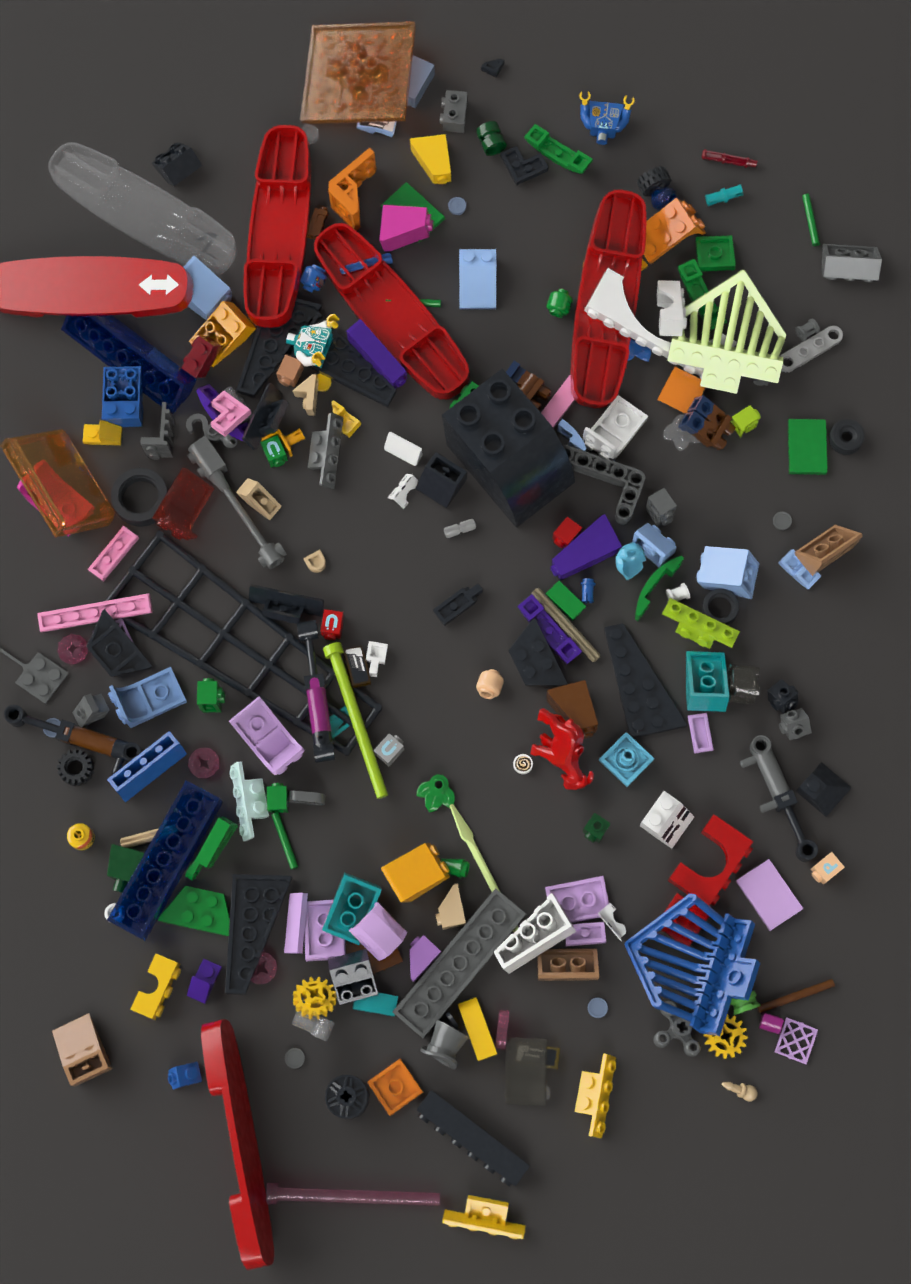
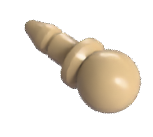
M731 1082L722 1083V1086L727 1090L737 1093L738 1097L748 1102L754 1101L757 1098V1089L752 1085H745L743 1083L737 1085Z

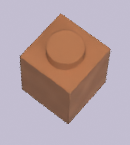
M285 354L276 373L278 381L284 386L289 387L291 385L295 387L304 369L303 364L298 359Z

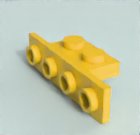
M603 1054L600 1074L582 1071L575 1112L592 1115L589 1136L602 1138L605 1132V1118L609 1110V1095L613 1088V1072L616 1069V1057L608 1054Z
M468 1195L465 1213L445 1210L442 1223L450 1227L459 1226L471 1231L479 1230L488 1232L491 1235H504L511 1239H524L526 1226L506 1222L509 1203Z

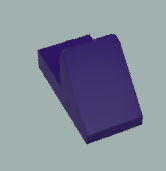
M203 959L196 975L192 976L187 996L206 1004L222 967Z

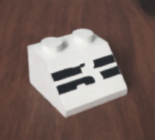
M663 791L641 822L640 827L672 849L694 816L681 802Z

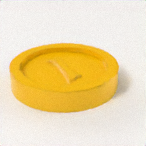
M317 374L319 380L318 391L328 390L331 386V379L322 374Z

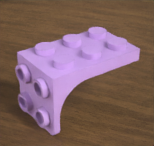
M257 697L229 720L230 724L260 761L274 775L282 774L286 771L287 766L299 760L305 751L260 697Z

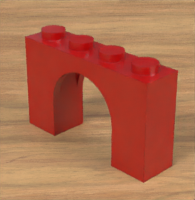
M713 814L701 834L716 843L723 850L726 858L723 872L714 877H703L680 862L668 882L687 895L689 893L696 894L709 906L710 904L712 906L716 904L720 898L717 894L721 888L724 890L731 882L729 879L731 873L736 874L742 866L740 863L742 857L747 858L753 850L751 847L753 841Z

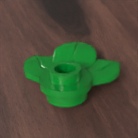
M441 774L434 775L430 781L423 782L417 789L416 795L425 798V806L429 812L437 810L442 804L450 808V805H454L455 801L454 792L448 787V779ZM436 781H441L443 786L437 788L435 785Z

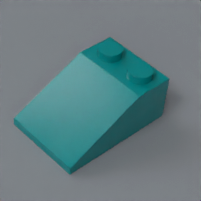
M686 651L687 710L726 712L729 701L725 653Z
M344 872L322 931L359 945L360 942L350 933L349 929L354 928L375 907L374 904L377 902L382 888Z

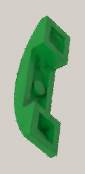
M536 124L524 136V139L542 155L570 171L583 174L593 161L591 157L581 151L574 152L551 138L548 131Z
M695 259L678 266L680 276L692 302L709 292L702 279L703 274ZM713 302L710 331L716 328L719 307L716 306L715 302ZM706 304L698 309V314L703 322Z
M683 556L666 562L648 579L638 599L635 611L636 621H639L649 608L650 601L646 599L664 574L672 578L682 565Z

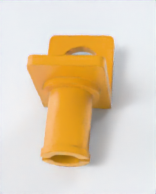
M300 428L287 436L282 435L278 429L275 433L263 437L261 442L278 435L291 457L293 456L290 449L291 446L304 440L305 437L301 433Z

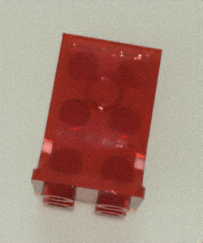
M182 468L152 519L157 522L156 525L160 528L170 530L172 532L171 535L178 540H195L197 535L191 532L192 527L215 488L187 468Z

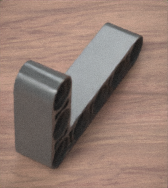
M563 445L566 453L570 456L569 460L573 471L624 488L616 508L615 520L620 525L630 523L644 486L645 474L633 467ZM585 460L587 461V464L581 465L578 463V461ZM603 466L605 470L598 471L596 467ZM621 472L623 476L616 477L614 473ZM638 478L641 482L634 483L631 479ZM630 494L633 495L635 499L628 500L625 496ZM625 511L628 513V516L622 517L619 513Z

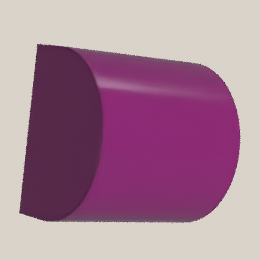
M763 1012L759 1028L779 1034L784 1020L781 1017Z

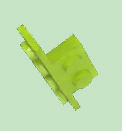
M671 598L662 613L679 622L676 633L709 649L714 640L732 648L740 632Z

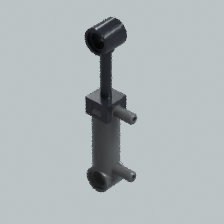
M756 736L749 747L750 753L753 756L741 760L740 765L742 768H745L755 763L758 764L773 798L772 801L760 806L761 812L764 813L774 808L777 813L785 811L799 842L795 852L796 856L802 862H809L818 854V846L812 840L805 839L792 809V806H795L798 801L793 790H790L771 748V741L766 736ZM762 743L765 746V750H758L755 744ZM802 847H809L811 855H805L802 852Z

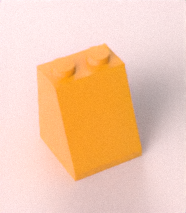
M424 843L381 868L400 902H412L450 877L448 874L449 868L444 861H440L438 857L439 851L435 845Z

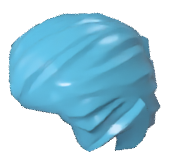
M629 543L619 550L616 556V567L626 580L633 578L642 570L643 562L646 561L643 548L638 543Z

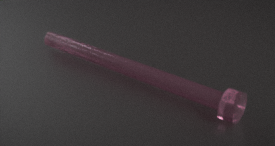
M268 1183L266 1204L277 1205L278 1200L440 1206V1193L279 1188L278 1183Z

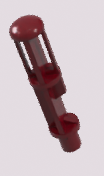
M706 149L702 152L703 160L719 161L723 164L729 163L745 166V168H756L757 160H751L749 157L744 158Z

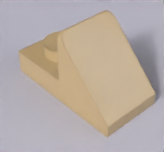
M312 374L293 390L295 397L304 398L303 409L306 410L309 416L316 415L319 384L316 374Z

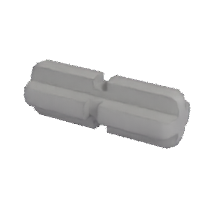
M474 519L460 522L459 525L454 524L445 527L444 533L447 538L459 535L460 532L465 533L476 529Z

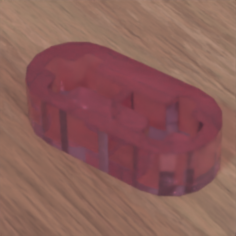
M499 1010L495 1044L497 1049H505L509 1020V1011Z

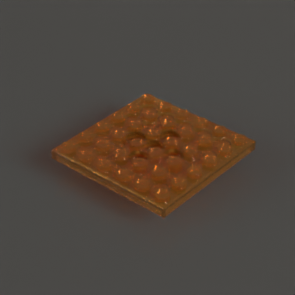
M415 22L312 25L300 118L302 124L405 121L416 30Z

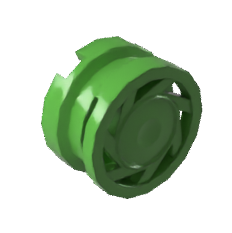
M751 992L749 1001L732 998L730 1005H733V1014L737 1015L760 1007V1003L756 1000V992Z

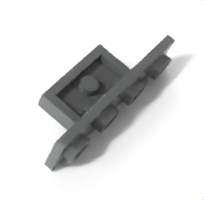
M335 413L328 414L326 431L312 432L308 461L309 469H321L319 484L328 489H334L343 426V417Z

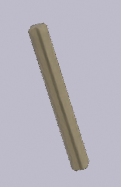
M536 588L532 594L544 607V610L592 662H596L600 658L599 652L540 588Z

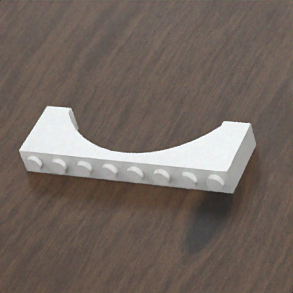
M608 268L584 311L587 312L589 317L593 319L598 318L603 321L605 326L617 329L624 337H631L636 340L635 342L638 345L646 346L652 349L651 351L654 354L662 355L668 359L671 342L654 336L638 322L626 301L622 283L624 277ZM722 334L720 345L725 344L726 335ZM733 340L732 347L737 343L735 340ZM669 361L671 364L680 365L687 373L695 374L702 379L704 368Z

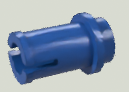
M582 579V603L594 602L593 591L596 585L594 579Z

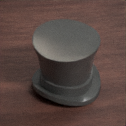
M436 1020L431 1042L427 1047L423 1046L420 1051L435 1058L450 1069H456V1055L469 1037L451 1026Z

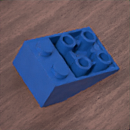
M141 366L104 367L103 421L121 427H143Z

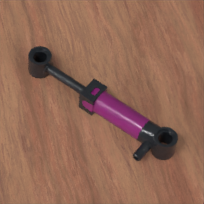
M317 621L297 623L299 641L306 642L310 675L304 676V682L307 692L315 762L335 760L325 678L323 673L318 674L313 643L315 639H319Z

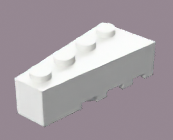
M551 893L547 900L541 906L539 905L527 920H524L518 930L511 934L494 951V954L502 968L510 974L572 935L576 930L557 898Z

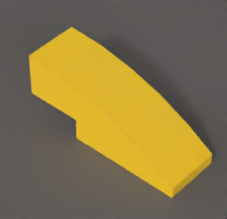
M477 997L459 1003L458 1007L478 1062L497 1055Z

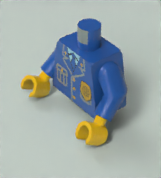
M581 91L579 94V98L582 100V104H580L581 120L585 128L590 130V135L597 136V144L605 145L608 138H615L616 133L621 132L628 124L631 114L630 107L634 104L635 99L633 97L632 103L627 104L626 95L623 100L625 107H623V104L589 101L588 104L591 96L590 92L588 91V98L583 99Z

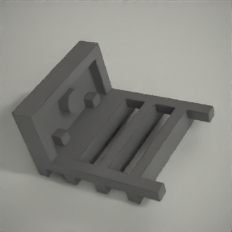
M162 402L160 438L141 437V446L146 456L153 460L173 458L170 447H174L171 437H174L175 434L172 426H175V421L170 410L166 409V402Z

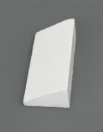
M392 432L388 433L384 450L416 466L422 457V448Z

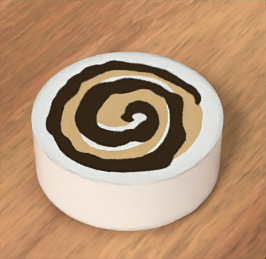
M526 754L516 756L513 762L514 770L519 774L529 773L533 766L532 759Z

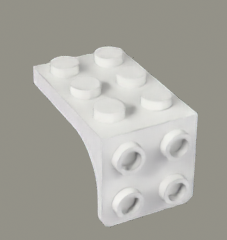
M618 395L591 429L588 427L584 429L583 442L588 450H594L600 457L615 461L648 419V416Z

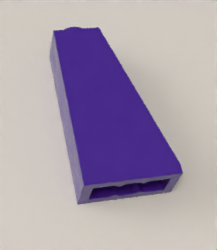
M359 319L347 330L348 342L395 389L403 386L407 381L406 370L366 324Z
M604 514L552 559L551 571L555 577L558 576L560 581L618 554L622 545L606 515Z

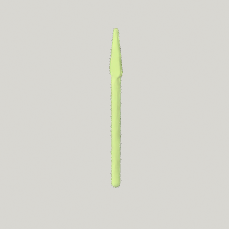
M451 804L450 808L460 836L467 843L491 892L495 888L500 891L473 840L472 831L455 806ZM518 925L512 932L515 933L518 930Z

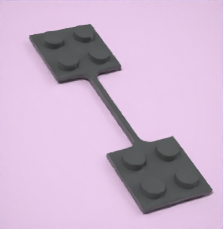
M0 648L1 653L23 667V673L15 683L45 704L69 674L39 652L29 664H23Z

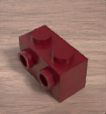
M199 336L193 341V348L190 353L185 356L182 369L195 378H205L222 345L208 336Z

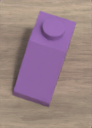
M424 935L421 938L419 936L416 937L410 944L412 946L410 949L411 980L414 983L441 954V951Z

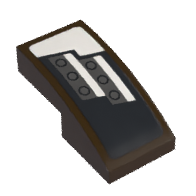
M362 646L343 649V656L348 668L347 673L352 688L371 685Z

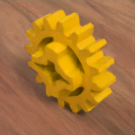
M310 977L309 982L302 980V986L297 984L296 991H293V1005H296V1012L301 1011L302 1017L308 1014L310 1020L313 1016H316L317 1020H319L321 1014L327 1017V1010L332 1012L333 1005H336V992L334 991L333 984L328 986V980L321 982L320 977L316 981L312 977Z
M727 1014L720 1036L712 1037V1035L703 1034V1037L708 1038V1041L704 1042V1044H710L709 1052L716 1051L715 1057H718L721 1053L723 1059L727 1058V1054L733 1058L735 1057L734 1052L740 1054L742 1053L740 1047H746L743 1040L748 1039V1036L743 1035V1032L747 1029H741L742 1021L735 1022L736 1016L728 1019ZM725 1023L733 1025L736 1029L728 1028ZM723 1031L725 1034H730V1037L727 1039L728 1042L725 1039H721ZM739 1036L738 1043L734 1047V1038ZM715 1044L723 1045L726 1050L718 1048Z

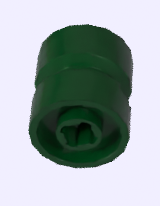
M496 121L486 122L476 130L487 156L499 154L507 146L503 135L500 134L501 130Z

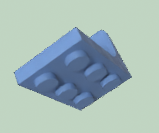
M171 667L126 687L115 688L113 685L109 686L111 692L108 695L116 708H119L116 710V713L123 724H128L130 728L187 702Z

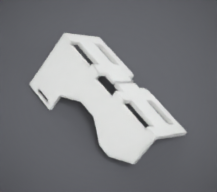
M406 474L400 481L399 486L389 495L388 499L395 500L404 509L409 503L406 500L407 493L416 488L418 479L411 474Z
M609 903L598 914L622 941L621 937L626 934L625 926L614 920L613 912L616 909Z

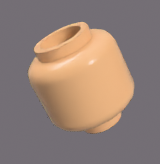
M497 670L483 671L476 685L479 695L486 699L497 697L501 692L504 679Z

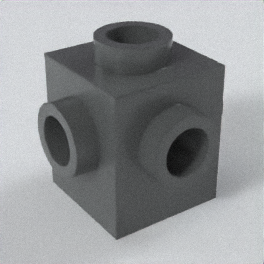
M802 708L780 715V731L782 734H786L789 740L798 739L812 733L809 717Z

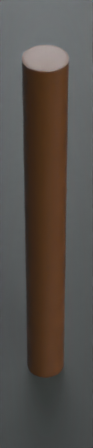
M830 979L760 1004L761 1006L757 1007L759 1013H763L835 987L834 981Z

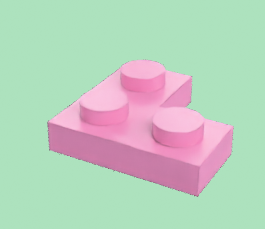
M225 391L211 401L212 407L221 413L211 422V427L224 437L251 415V410Z

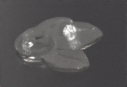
M684 414L676 416L673 423L665 428L663 434L664 440L673 439L679 451H683L690 441L696 444L700 443L696 437L678 428L679 422L685 416Z

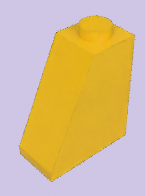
M446 134L411 138V151L433 184L451 182Z

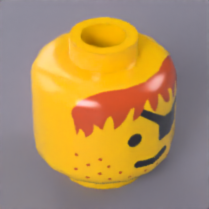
M77 823L68 830L67 840L73 848L86 850L93 845L95 835L89 826Z

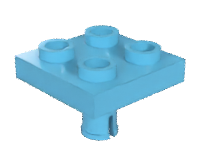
M627 732L599 759L626 787L654 760Z

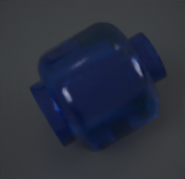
M658 187L651 196V202L653 207L660 211L674 199L678 198V195L673 188Z

